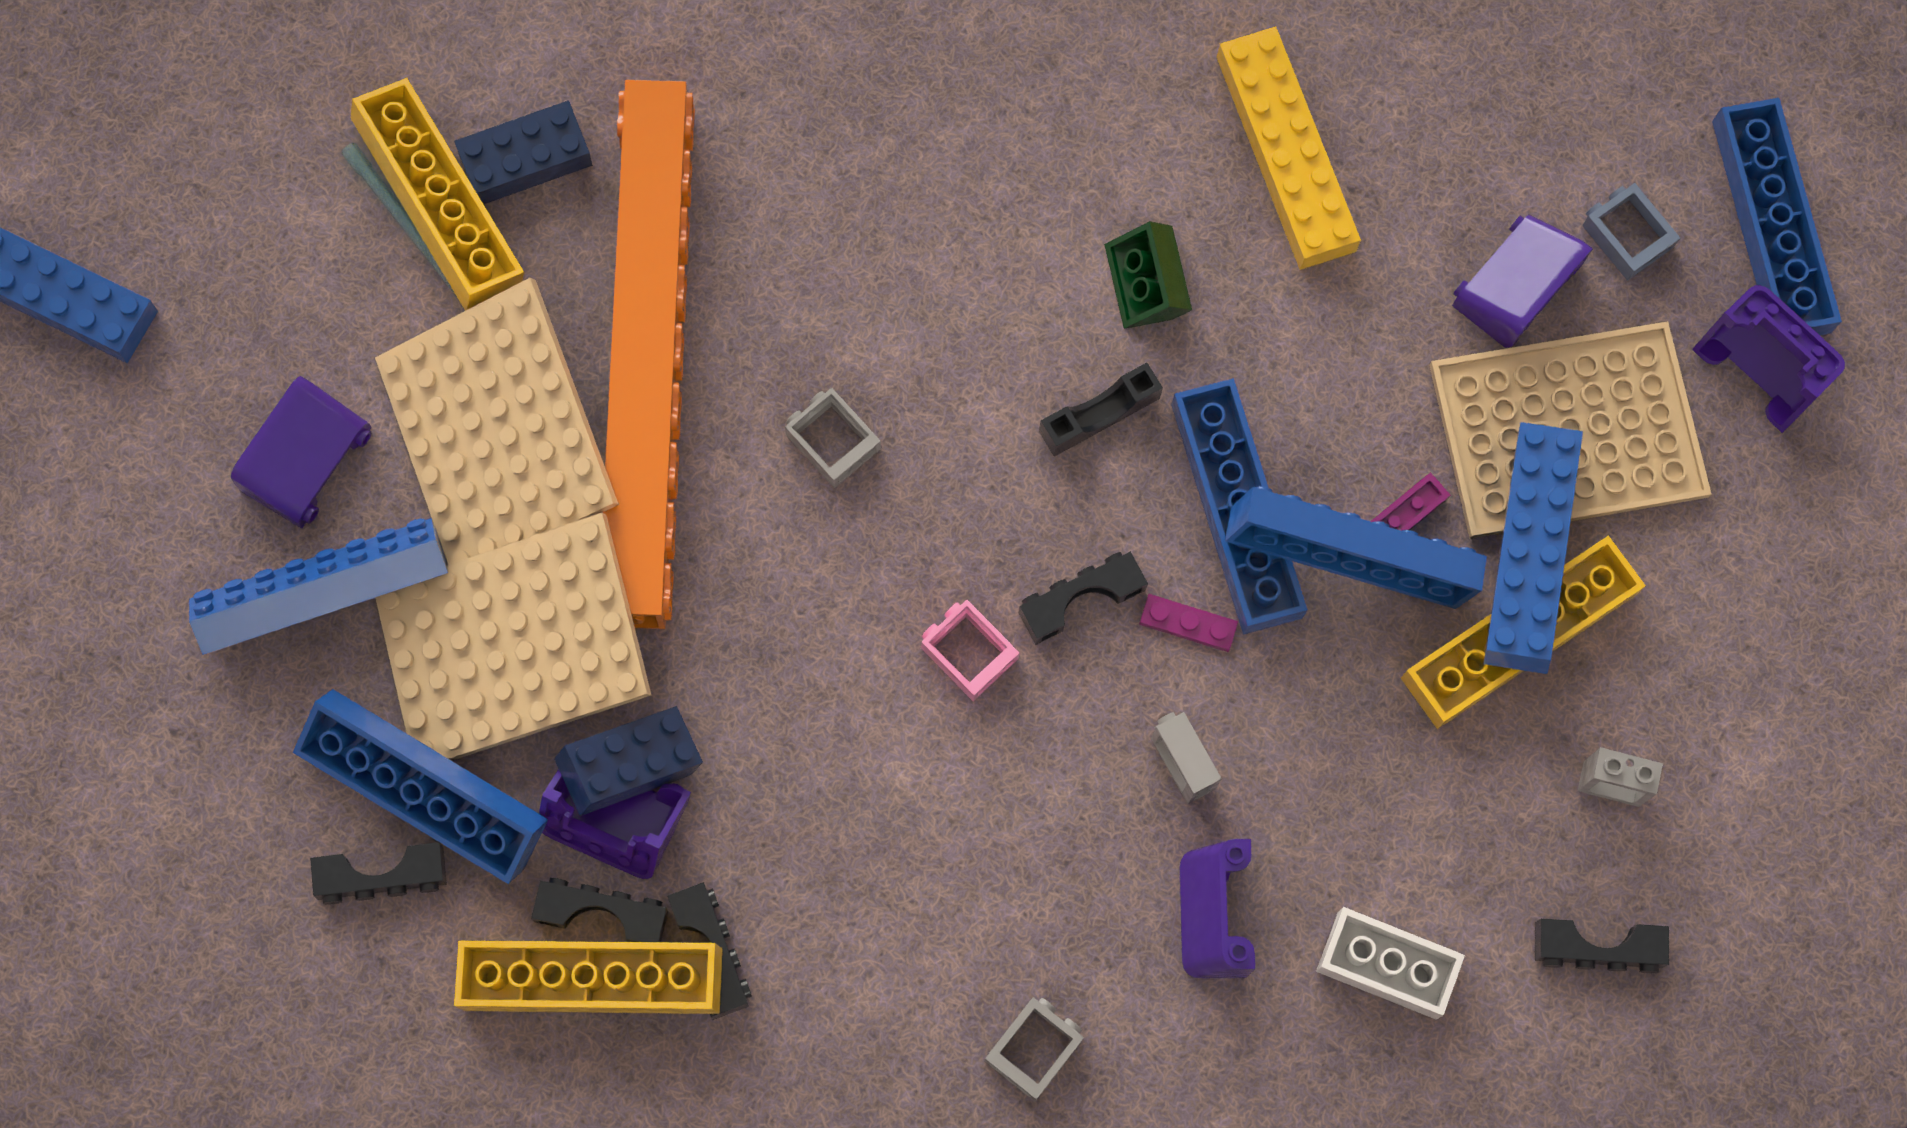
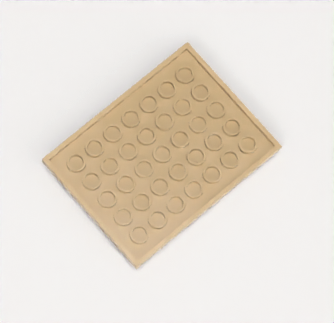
M528 278L375 357L448 565L603 513L619 505L535 279Z
M1668 321L1431 361L1429 365L1469 539L1503 533L1520 422L1583 431L1571 521L1704 499L1712 495Z
M599 513L447 565V574L375 597L406 733L451 761L651 696L607 515L604 513Z

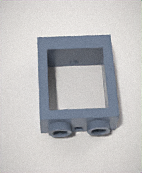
M1636 183L1627 189L1621 186L1609 196L1610 201L1603 206L1599 202L1586 212L1587 218L1582 225L1627 281L1673 249L1681 239ZM1628 200L1660 237V239L1633 258L1601 221L1602 218Z

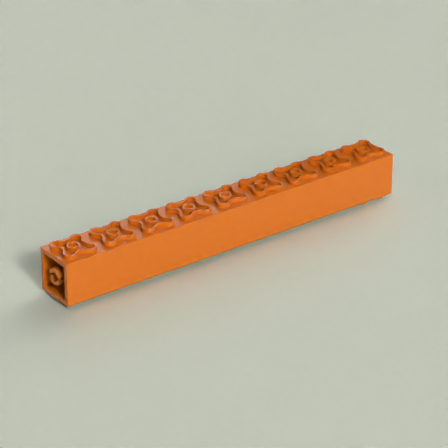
M625 80V91H619L617 136L619 137L620 149L622 150L605 469L619 505L603 513L607 515L634 627L646 629H666V620H672L674 572L672 571V564L669 563V559L674 560L676 511L674 502H671V499H677L679 451H677V442H674V440H680L682 392H680V382L677 381L683 380L684 333L682 323H685L687 275H685V265H688L690 232L688 208L691 207L692 180L690 151H693L695 121L693 93H688L686 81Z

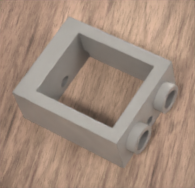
M830 388L826 393L823 391L817 393L810 400V406L803 412L798 410L793 413L786 421L785 433L792 443L835 488L881 450V441L835 390ZM830 407L839 414L862 440L832 467H829L799 434Z
M1172 712L1157 721L1158 725L1154 727L1155 730L1151 740L1187 804L1214 791L1222 778L1186 714L1183 712L1176 716Z
M1600 747L1583 762L1578 791L1640 807L1657 794L1663 763ZM1627 760H1631L1633 762L1632 767L1627 766Z
M1033 997L990 1051L984 1062L1035 1102L1084 1037L1079 1034L1082 1029L1069 1018L1063 1021L1054 1014L1057 1009L1044 998L1038 1001ZM1033 1011L1071 1040L1038 1084L1000 1054Z

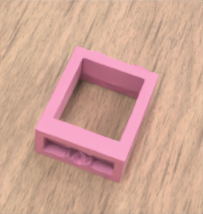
M966 600L961 605L955 603L945 613L946 619L939 626L933 624L923 633L922 638L924 640L921 642V649L974 701L1018 660L1019 652ZM964 618H967L1001 652L971 682L934 647Z

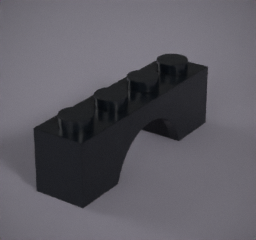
M1145 363L1121 376L1111 387L1093 399L1077 406H1066L1040 421L1039 433L1055 457L1159 400L1163 387L1149 364Z
M1131 551L1124 555L1121 552H1117L1104 560L1106 564L1094 568L1093 565L1086 567L1077 573V578L1069 582L1066 579L1060 580L1049 587L1051 591L1041 596L1038 593H1034L1023 599L1018 613L1035 645L1063 632L1065 626L1064 613L1067 606L1075 598L1083 594H1103L1110 597L1117 604H1120L1146 591L1148 582Z
M440 842L407 846L402 860L394 869L385 874L374 876L365 875L354 870L349 860L343 854L310 858L313 896L317 900H323L325 905L342 903V897L355 896V900L364 901L374 899V893L387 892V896L397 897L406 895L407 889L419 888L421 893L439 891V885H447L444 847Z
M550 878L549 882L540 880L531 916L535 923L566 929L570 922L581 913L590 910H601L611 913L620 920L628 942L662 941L668 915L667 908L662 907V901L651 898H644L643 902L630 900V894L619 891H612V895L599 893L600 888L581 884L580 889L568 886V881L558 878Z
M703 882L668 895V900L680 930L695 931L706 937L710 943H716L722 948L720 1013L710 1014L712 1020L749 1007L746 999L752 997L746 979L739 981L735 969L741 967L735 948L731 950L727 948L724 938L730 937L724 918L717 920L713 908L719 907L713 888L706 890Z
M1541 918L1535 922V961H1544L1543 966L1551 968L1563 967V962L1575 963L1576 969H1595V964L1607 965V970L1627 971V966L1639 967V972L1659 973V968L1669 965V926L1637 924L1630 928L1626 938L1619 946L1602 948L1587 942L1577 931L1573 920Z

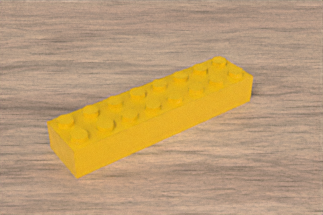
M1275 26L1221 43L1216 58L1299 269L1302 270L1355 253L1361 238L1277 27Z
M405 78L353 98L350 117L464 310L466 311L522 282L524 276L522 267L409 80Z
M1609 535L1564 565L1552 652L1635 597L1646 586ZM1491 614L1409 668L1401 677L1403 683L1437 729L1524 671L1484 664Z
M458 941L454 1006L463 1011L719 1014L722 948L716 943Z

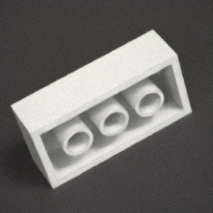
M1343 907L1337 913L1316 972L1437 1020L1444 1015L1465 955Z

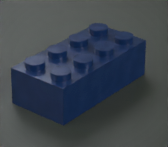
M569 100L454 141L468 180L483 205L593 166L590 152Z
M677 706L567 744L554 758L580 816L656 789L663 784H669L688 777L703 763Z

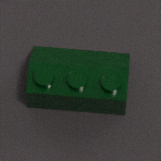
M1149 221L1104 244L1124 329L1170 321L1192 311L1173 226Z

